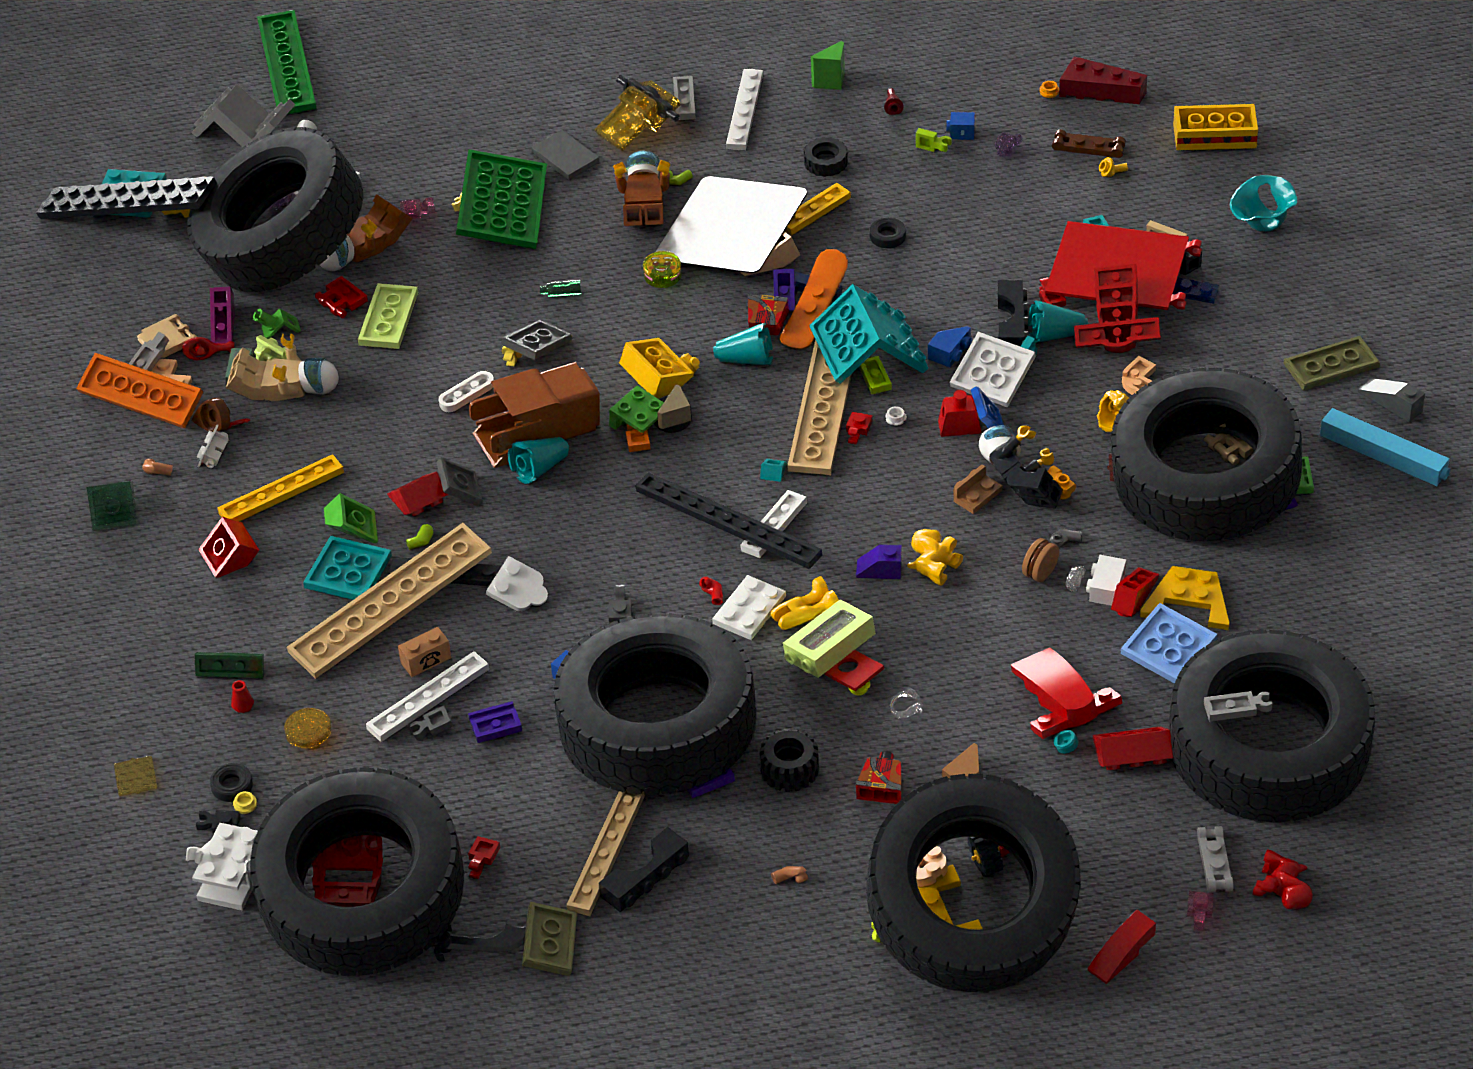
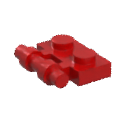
M343 276L325 285L326 292L324 294L320 291L315 294V298L320 305L328 307L333 315L341 318L347 315V312L344 310L346 307L353 311L368 301L367 295Z

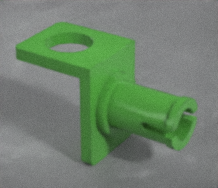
M280 308L272 316L262 309H257L258 312L255 311L253 315V320L262 324L263 334L267 339L271 338L283 325L297 333L301 331L298 319Z

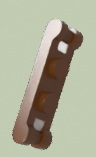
M1059 129L1055 132L1052 148L1058 151L1121 158L1126 140L1121 136L1112 139L1070 134Z

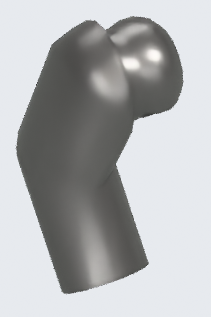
M1060 529L1051 535L1050 542L1058 547L1069 541L1080 543L1082 532Z

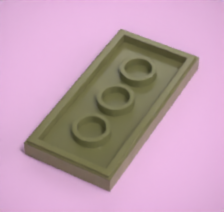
M1357 336L1284 359V365L1302 390L1305 391L1379 368L1380 361L1361 336Z

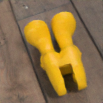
M819 576L812 581V591L802 597H795L778 605L771 611V617L774 621L778 622L782 630L790 629L815 619L839 601L833 590H828L826 582Z

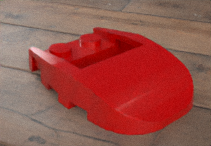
M362 835L346 838L334 843L319 854L312 863V886L315 891V898L327 904L340 907H356L375 902L382 877V837ZM326 870L373 871L372 882H325Z

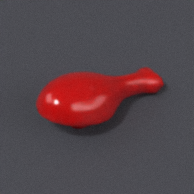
M194 337L183 344L182 352L189 359L204 360L218 351H228L231 353V348H235V343L233 341L214 343L203 337Z

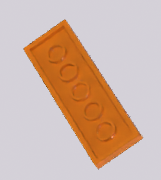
M94 353L76 388L80 393L184 429L203 394L201 388L98 353Z

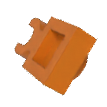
M627 424L626 439L629 452L649 450L648 431L646 430L641 433Z

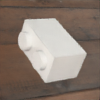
M1099 555L1098 562L1093 563L1091 576L1093 578L1088 579L1086 592L1090 593V602L1112 606L1116 585L1125 577L1126 559Z

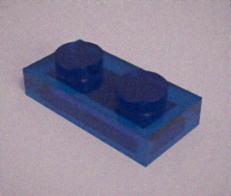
M1178 278L1173 295L1182 292L1186 294L1185 299L1214 304L1219 285Z

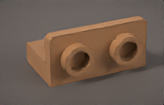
M981 465L977 469L972 470L962 481L955 484L953 489L954 502L974 514L1002 491L1003 485L986 475V466Z

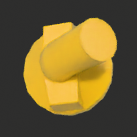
M1107 157L1101 161L1099 171L1103 177H1112L1115 173L1128 171L1127 163L1114 165L1113 160Z
M689 353L680 357L693 372L699 368L700 361L696 357H692Z

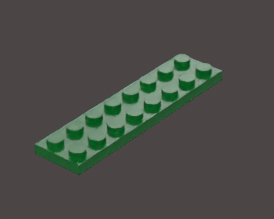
M295 10L257 16L276 107L281 102L285 104L290 99L295 105L288 114L317 109Z

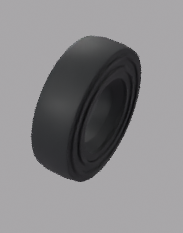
M891 217L874 221L869 231L872 243L881 248H895L901 245L906 238L904 223ZM883 230H893L895 234L884 236L880 232Z
M228 763L218 767L210 778L212 793L217 799L225 802H234L237 794L245 791L250 792L253 786V779L249 769L238 763ZM229 777L240 779L239 785L232 788H226L222 784Z

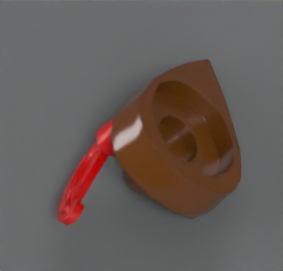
M212 398L204 401L198 407L191 421L208 432H213L216 425H219L217 431L221 432L230 429L231 426L248 423L250 419L245 418L230 422V409L224 400Z

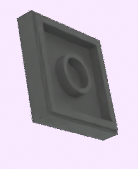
M440 458L436 462L444 493L476 506L483 502L475 471L444 458Z

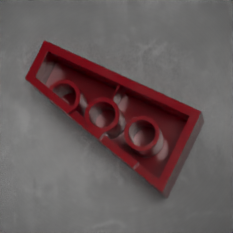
M1075 56L1059 81V97L1069 95L1076 96V99L1091 97L1096 98L1097 101L1112 99L1114 102L1140 104L1147 93V75Z

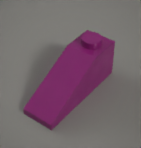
M231 287L210 288L211 341L214 343L233 341L234 293Z

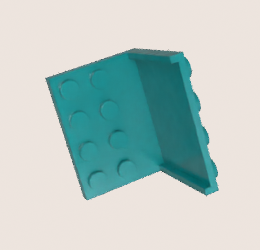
M854 284L809 325L834 380L840 384L878 348H881L921 373H924L929 368L925 361L926 356L920 351L919 343L913 337L912 329L905 321L904 313L899 309H893L886 301L878 300L873 293H867Z

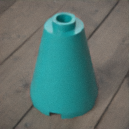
M1035 300V304H1032L1028 316V326H1032V333L1028 332L1030 337L1035 338V343L1075 336L1074 326L1087 325L1088 319L1082 313Z
M762 323L717 341L716 346L713 347L714 357L718 358L720 362L771 365L773 356L769 357V352L773 350L769 329L764 328L766 324Z
M561 437L518 441L511 444L512 448L508 449V462L512 472L516 471L519 475L516 478L524 484H529L567 457L569 445Z

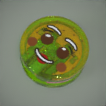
M654 252L648 255L643 262L644 279L653 287L667 288L675 285L681 279V261L672 252Z

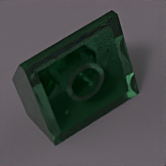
M133 481L86 487L92 530L136 525V502Z

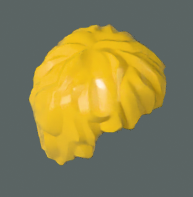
M1110 390L1101 399L1097 418L1099 420V427L1105 432H1112L1119 410L1129 399L1125 393L1118 390Z

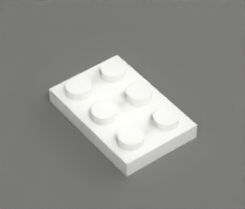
M747 575L712 618V622L714 625L752 640L771 616V611L784 600L786 591Z

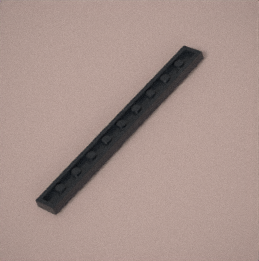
M650 472L635 485L636 491L807 569H810L823 556L822 549Z

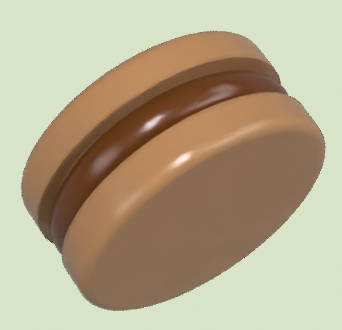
M1043 538L1037 539L1025 555L1022 564L1023 575L1039 583L1043 582L1053 572L1057 564L1059 547Z

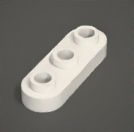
M487 371L478 372L439 396L441 410L445 412L456 411L493 388L491 381H494L493 375Z

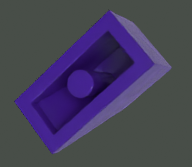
M878 545L858 558L856 578L901 579L902 545Z

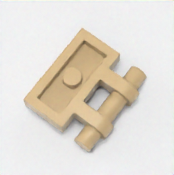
M1216 433V437L1208 434L1204 438L1210 449L1219 452L1222 459L1226 462H1231L1233 465H1237L1240 461L1236 456L1237 454L1246 458L1255 452L1245 441L1227 434ZM1226 443L1230 447L1226 448L1223 444Z

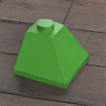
M341 493L324 508L325 524L329 527L372 543L378 542L375 510Z

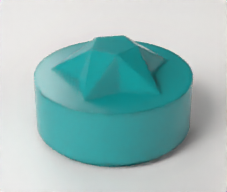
M1071 730L1062 731L1054 738V745L1057 751L1062 754L1072 752L1079 743L1077 736Z

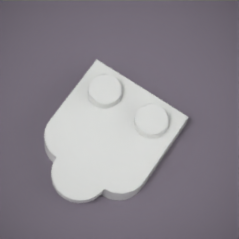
M508 556L488 587L486 595L516 611H525L531 605L539 606L544 604L547 600L548 592L543 586V576L541 573Z

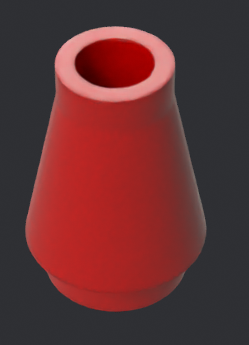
M235 681L232 684L231 706L239 713L248 712L254 704V699L244 681Z

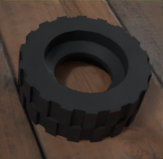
M833 137L816 138L805 146L804 166L811 174L823 177L834 176L844 171L848 165L847 146L839 141V139H834ZM820 154H833L836 156L830 160L816 158Z

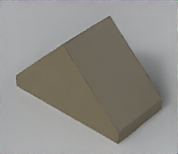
M675 385L657 412L658 426L661 429L691 421L690 404L679 385Z

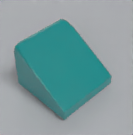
M766 459L761 464L760 479L781 482L787 462Z

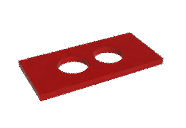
M825 634L808 649H817L831 637ZM853 650L825 672L824 675L856 692L884 670V665ZM845 662H855L858 664L857 668L850 672H843L838 669Z

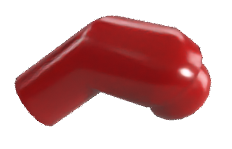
M706 576L701 578L699 585L704 592L712 596V604L721 605L723 603L721 584Z

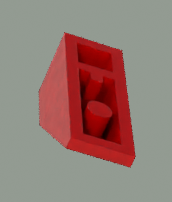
M1138 567L1116 585L1111 610L1116 611L1120 616L1132 617L1142 607L1159 574Z

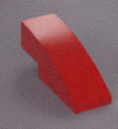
M1136 910L1105 943L1089 965L1088 971L1107 984L1139 955V949L1155 936L1156 922L1139 910Z

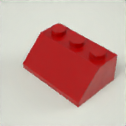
M1162 726L1092 735L1099 765L1106 766V770L1120 769L1121 764H1129L1130 767L1144 766L1146 761H1153V764L1167 763V759L1173 758L1170 730Z

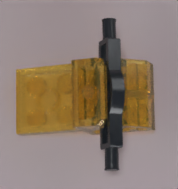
M619 75L616 82L624 86V92L618 97L621 102L594 130L599 136L623 152L645 127L655 132L668 118L677 122L680 119V115L674 111L681 104L675 96L653 81L639 83L633 78L626 79Z

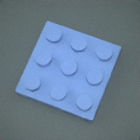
M1159 603L1122 646L1121 654L1175 683L1185 663L1192 656L1194 657V654L1200 649L1206 648V645L1216 641L1217 634Z

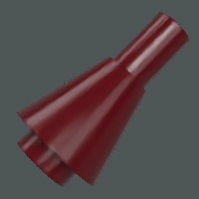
M889 88L887 90L888 97L884 110L889 115L900 114L904 108L903 102L895 94V90Z

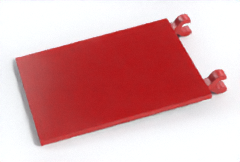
M1067 221L1045 294L1096 300L1094 268L1136 264L1138 306L1169 310V306L1173 305L1177 309L1184 310L1186 294L1180 292L1173 295L1185 252H1189L1196 257L1200 256L1202 241L1195 239L1189 242V236Z

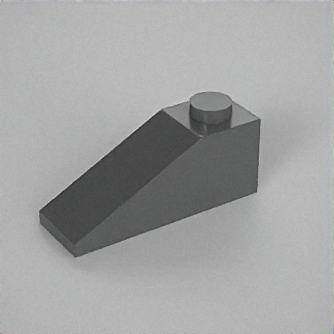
M1371 378L1358 389L1359 393L1408 422L1412 421L1423 411L1425 393L1408 383Z

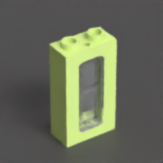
M842 600L837 601L783 642L786 661L803 669L806 673L819 678L876 634L873 616Z

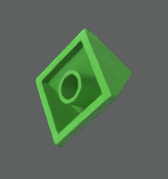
M843 41L811 56L812 87L841 90L845 74Z

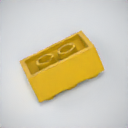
M660 338L626 342L619 362L639 385L658 399L669 395L675 385L682 387L694 375V372Z

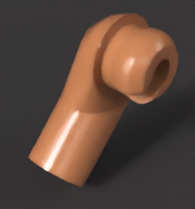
M786 866L771 873L775 884L795 877L797 883L808 880V875L805 872L807 870L803 866Z

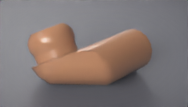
M146 459L142 467L147 474L171 476L173 465L158 463L153 459Z

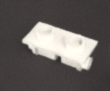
M216 425L213 432H208L204 441L207 443V446H201L197 455L200 458L197 467H200L201 463H205L209 468H213L218 464L221 454L229 441L227 433L217 431L219 425Z

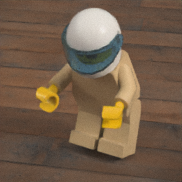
M282 334L281 343L285 346L287 359L267 360V362L260 361L250 356V351L242 347L233 359L226 388L252 400L280 401L303 397L305 392L313 394L329 393L337 386L339 375L335 366L328 362L325 357L307 358L305 361H301L297 356L296 346L293 344L295 336L290 334L291 340L287 341L284 338V334Z

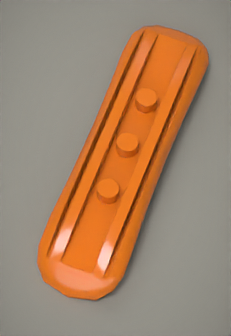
M826 249L817 257L803 293L780 335V341L783 345L795 349H805L815 340L809 325L830 306L845 276L848 260L844 253L837 249Z

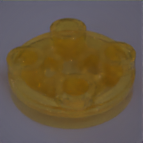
M304 708L292 713L284 725L287 741L300 748L318 749L331 733L329 716L324 711L316 708Z

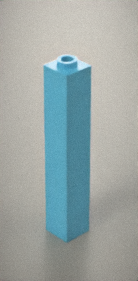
M1334 408L1328 412L1321 422L1320 436L1430 484L1438 486L1442 480L1445 481L1449 476V458Z

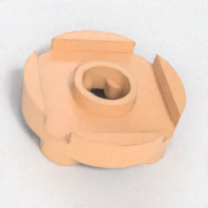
M936 846L919 864L916 870L918 887L932 885L937 882L936 878L941 874L942 878L946 875L948 870L947 861L940 847Z

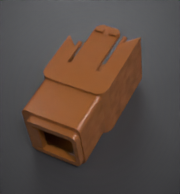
M576 362L544 372H540L538 369H530L491 381L495 394L476 399L469 405L470 418L474 421L479 420L476 421L478 427L473 432V435L494 468L509 464L508 449L512 448L511 444L515 442L561 437L566 440L595 431L596 426L600 425L599 391L585 369L579 368Z

